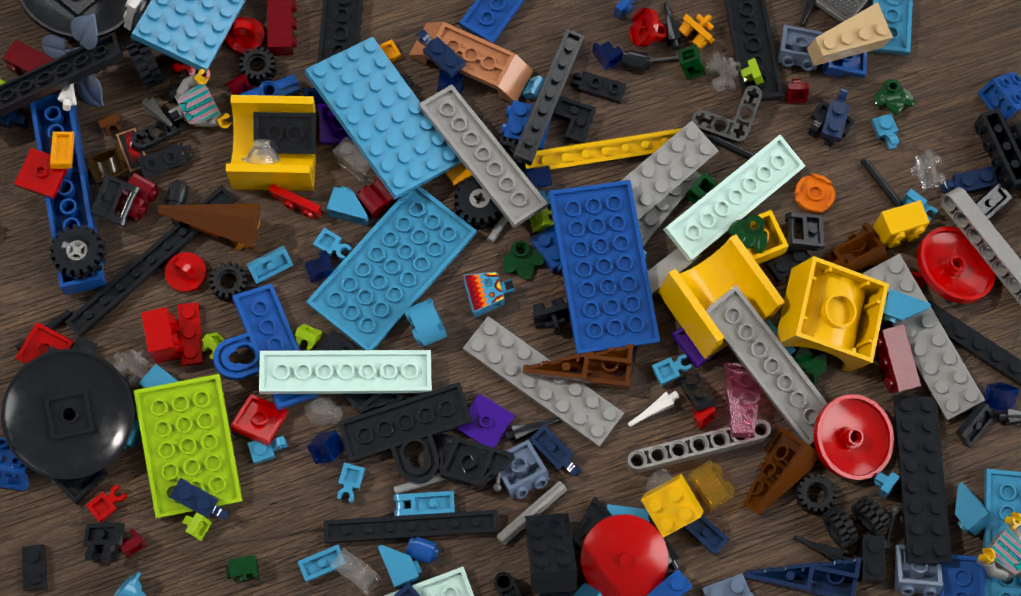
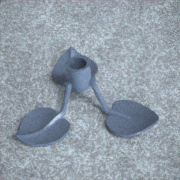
M95 14L78 16L71 21L72 35L77 41H80L81 46L66 49V42L63 37L49 34L42 39L45 54L57 59L83 46L88 50L95 48L97 40L100 39L97 38ZM90 75L75 83L76 92L84 102L92 106H104L102 87L97 77Z

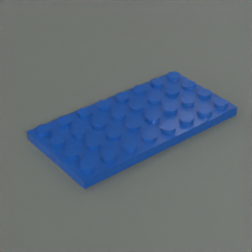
M631 180L549 191L548 195L576 354L591 351L597 352L611 347L626 346L627 344H634L635 347L659 343L660 337Z

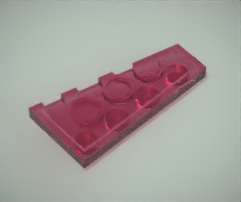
M724 363L722 369L731 437L753 438L761 388L742 363Z

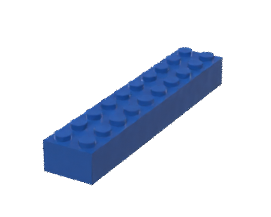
M60 93L47 95L41 100L30 103L37 149L39 151L51 154L53 132H74L75 135L72 169L67 170L54 200L45 197L52 239L53 237L56 239L59 237L56 234L59 230L62 233L65 232L64 227L66 226L73 229V224H77L79 228H81L82 224L86 225L88 229L91 227L98 233L95 215L90 213L93 201L76 105H71L69 111L63 110V103L58 100ZM101 263L102 270L96 269L95 273L97 275L92 277L89 274L87 275V280H83L82 277H79V281H75L73 277L68 279L57 270L61 290L65 295L105 287L107 283L103 263Z

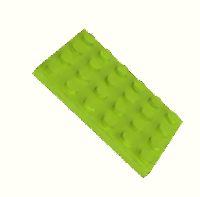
M220 374L133 390L155 517L161 518L193 511L170 498L180 478L218 498L217 506L242 502V493Z

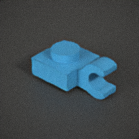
M892 114L872 119L871 124L878 140L884 138L889 150L897 148L896 144H899V139L896 134L899 130Z
M910 189L901 201L906 205L921 200L926 215L929 212L935 216L938 212L935 207L926 203L927 200L913 189Z
M284 436L275 438L269 446L257 441L248 443L254 464L275 458L274 451L288 447Z

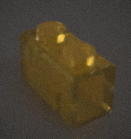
M711 460L691 471L687 477L710 512H713L734 498L735 495L733 493L735 489L729 481L725 482L721 476L723 474L722 469L717 463L713 464Z

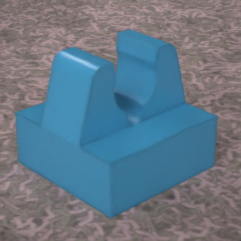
M539 75L529 79L521 96L527 100L532 99L536 101L545 79Z
M879 472L873 481L880 488L878 495L886 500L897 484L899 476L892 472L888 477Z

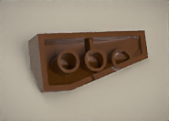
M782 427L777 430L765 450L768 452L765 461L759 465L758 469L761 471L757 480L753 481L744 503L746 507L758 515L763 513L805 476L819 458L817 451Z

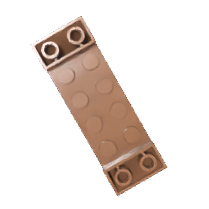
M426 23L423 29L430 35L432 40L438 36L466 62V66L459 73L497 89L498 97L513 103V100H519L533 70L517 54L448 23ZM417 39L409 57L426 65L429 61V58L423 53L425 46Z

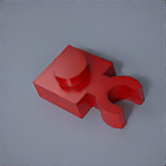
M119 485L113 486L108 496L102 492L85 505L99 523H102L118 510L114 505L115 503H120L127 499L128 496L125 493L120 497H116V492L121 489Z

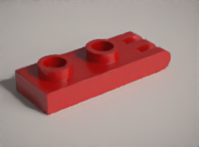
M275 184L269 186L272 198L283 203L286 208L290 210L296 209L309 219H320L322 215L320 205Z

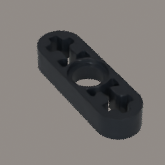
M171 115L167 118L171 123H179L178 128L172 126L168 132L167 128L169 126L161 121H157L134 132L130 140L131 148L137 152H143L180 134L185 126L184 119L180 118L173 121ZM160 129L163 132V136L155 137L152 134V130ZM137 138L139 140L145 139L143 145L140 142L136 143Z

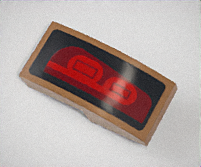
M136 128L116 134L130 172L139 170L137 158L146 156L145 151L137 152L130 146L131 136L137 131ZM137 138L136 143H141V140Z

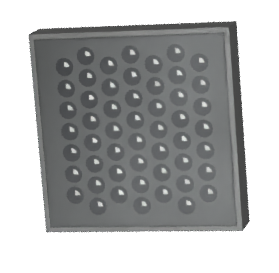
M817 0L815 5L842 23L858 14L868 0Z

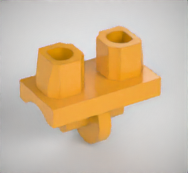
M686 14L683 17L684 22L680 26L679 31L686 38L693 31H696L698 35L692 42L694 45L697 44L700 50L708 43L712 44L715 41L713 36L704 29L706 27L711 31L714 28L710 23L712 17L710 15L702 17L698 14L696 17L700 22L698 24Z

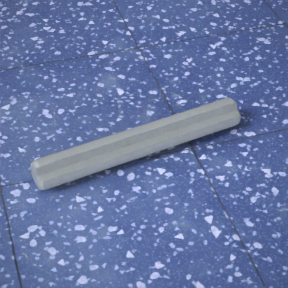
M560 481L553 485L498 533V540L504 545L507 544L525 528V516L540 515L567 491L565 485Z

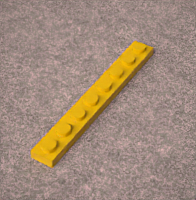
M682 128L537 150L532 165L525 164L526 173L653 154Z

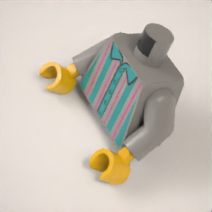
M200 69L198 74L183 79L176 91L177 94L174 96L178 106L168 111L173 121L185 116L189 125L228 128L232 122L227 123L224 119L229 118L230 115L226 113L221 118L219 117L221 113L206 86L210 76L206 78L201 76L205 70Z
M1012 512V517L1007 516L1005 518V523L1010 525L1009 528L1006 527L996 534L986 548H982L983 553L978 556L976 562L985 568L989 577L1008 581L1017 575L1021 579L1020 513Z

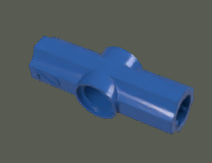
M291 75L274 82L265 81L260 87L238 95L290 96L301 92L296 76ZM269 91L274 92L271 95H265Z

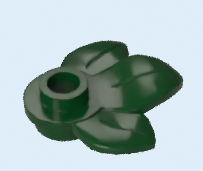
M888 79L883 83L882 89L876 92L874 102L875 106L886 105L894 115H898L904 105L914 106V97L909 90L902 88L897 80Z
M750 215L745 220H736L730 225L728 232L732 235L736 234L747 250L752 246L758 253H762L766 248L768 238L763 231L765 224L760 216ZM751 222H757L758 226L756 229H751Z
M516 241L511 246V252L504 257L503 270L506 274L516 271L522 279L529 280L533 275L534 266L543 265L544 260L540 252L532 249L527 242ZM523 249L525 252L523 254H519L517 250Z
M800 347L795 354V362L805 374H810L809 380L815 385L818 376L825 372L827 357L825 354L813 357L808 348Z

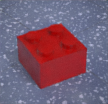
M167 307L141 312L148 353L155 363L159 364L181 359L180 351H183L181 339L178 338L179 325L174 314L170 313Z

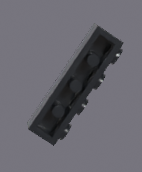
M997 108L980 114L974 123L975 132L977 135H980L983 141V148L989 154L991 165L997 171L1000 182L1009 193L1021 190V152L1000 109Z

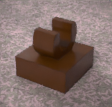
M117 112L98 119L101 129L106 127L105 131L109 136L111 135L109 128L113 125L117 127L118 131H121V126L117 123V121H120Z

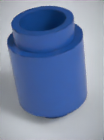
M411 537L406 554L410 555L413 559L430 564L432 560L436 561L440 549L436 548L437 543L420 537Z

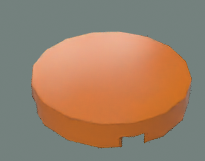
M811 174L801 178L797 183L794 197L802 210L811 214H819L831 207L836 193L829 179L822 175Z

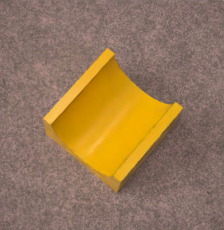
M231 95L234 128L231 163L226 164V173L232 189L269 190V186L275 184L288 191H314L316 154L254 153L253 112L316 113L317 146L318 114L314 97Z
M736 234L730 237L713 255L697 266L682 273H678L676 269L670 271L658 290L660 297L705 359L728 346L724 341L725 337L705 309L733 286L737 285L764 322L767 319L771 321L785 302Z
M813 256L791 269L776 337L784 347H806L832 354L843 361L841 370L851 372L871 364L874 359L889 284Z

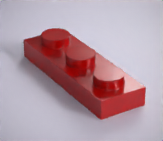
M198 302L177 304L179 338L183 351H180L182 367L202 365L204 362L200 304Z

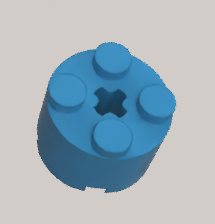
M431 298L404 311L408 322L414 328L412 332L420 347H425L447 337L444 325L437 310H435V305Z

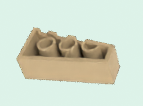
M877 2L816 37L807 47L813 65L816 66L883 48L893 36Z

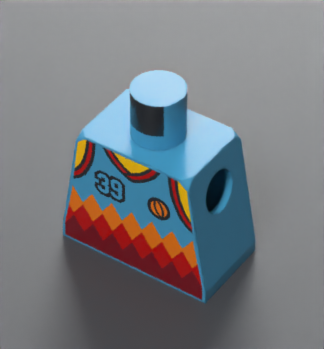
M497 272L463 275L464 285L474 318L505 304L504 294L514 292L512 280L500 282Z

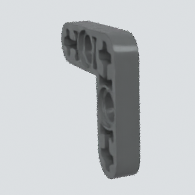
M754 85L746 88L734 121L704 110L696 111L692 121L700 130L734 142H743L749 134L762 98V91ZM752 90H755L758 96L752 102V105H756L755 108L751 105L743 104L744 101L748 103L750 96L747 93H751ZM745 108L749 109L752 113L751 118L747 120L740 116L741 110ZM704 115V119L710 121V117L714 118L711 123V129L707 128L708 123L702 122L699 125L698 120L695 118ZM737 120L741 123L749 124L748 127L744 125L742 132L745 135H741L740 138H737L736 133L733 132L739 129L740 123H736ZM717 121H723L726 124V128L724 131L718 132L715 130L714 124Z

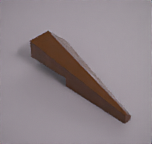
M260 203L159 205L158 216L162 217L165 215L173 218L174 222H184L195 230L217 238L221 236L230 239L233 244L240 243L246 245L248 249L254 250L258 237L257 228L261 217Z
M866 222L862 225L861 231L857 234L851 233L848 236L849 240L840 246L836 245L820 258L856 271L889 259L884 245L876 237L874 230Z
M634 344L561 357V359L553 361L546 360L533 365L526 364L523 365V374L629 390Z

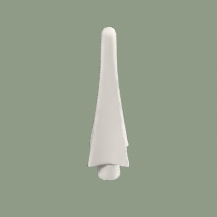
M70 84L62 89L58 100L63 103L62 108L65 111H69L71 105H77L74 84Z
M666 391L645 411L631 420L628 426L631 427L652 415L674 407V401L680 398L678 393L674 391L668 395Z

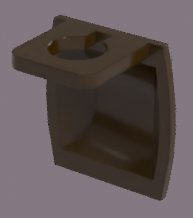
M118 143L115 144V147L95 153L86 159L96 184L103 183L106 174L117 178L129 171Z

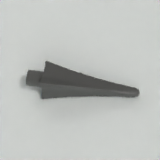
M154 97L150 100L148 98L143 99L141 104L145 107V114L160 120L169 127L172 126L171 121L165 116Z

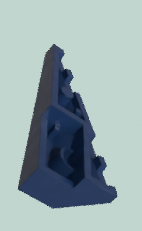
M862 558L746 570L745 579L815 596H855Z

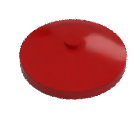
M936 228L920 242L917 250V263L920 273L929 287L941 297L955 303L969 304L980 300L992 289L995 281L994 271L959 228Z
M848 394L834 398L820 410L816 418L813 430L815 449L824 466L836 476L853 481L868 479L877 475L888 464L894 448L893 428L885 411L872 399L857 394Z
M616 514L602 519L589 530L581 546L580 565L587 583L603 596H647L662 583L666 575L668 550L662 535L650 522L631 514Z

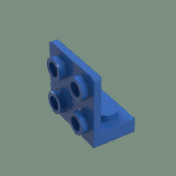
M1015 72L993 78L978 92V95L990 111L997 108L1000 109L1005 121L1021 110V77Z
M0 437V487L27 491L29 486L28 467L13 454L6 439Z

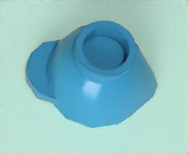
M138 571L136 574H132L117 589L113 596H146L138 580L141 573Z

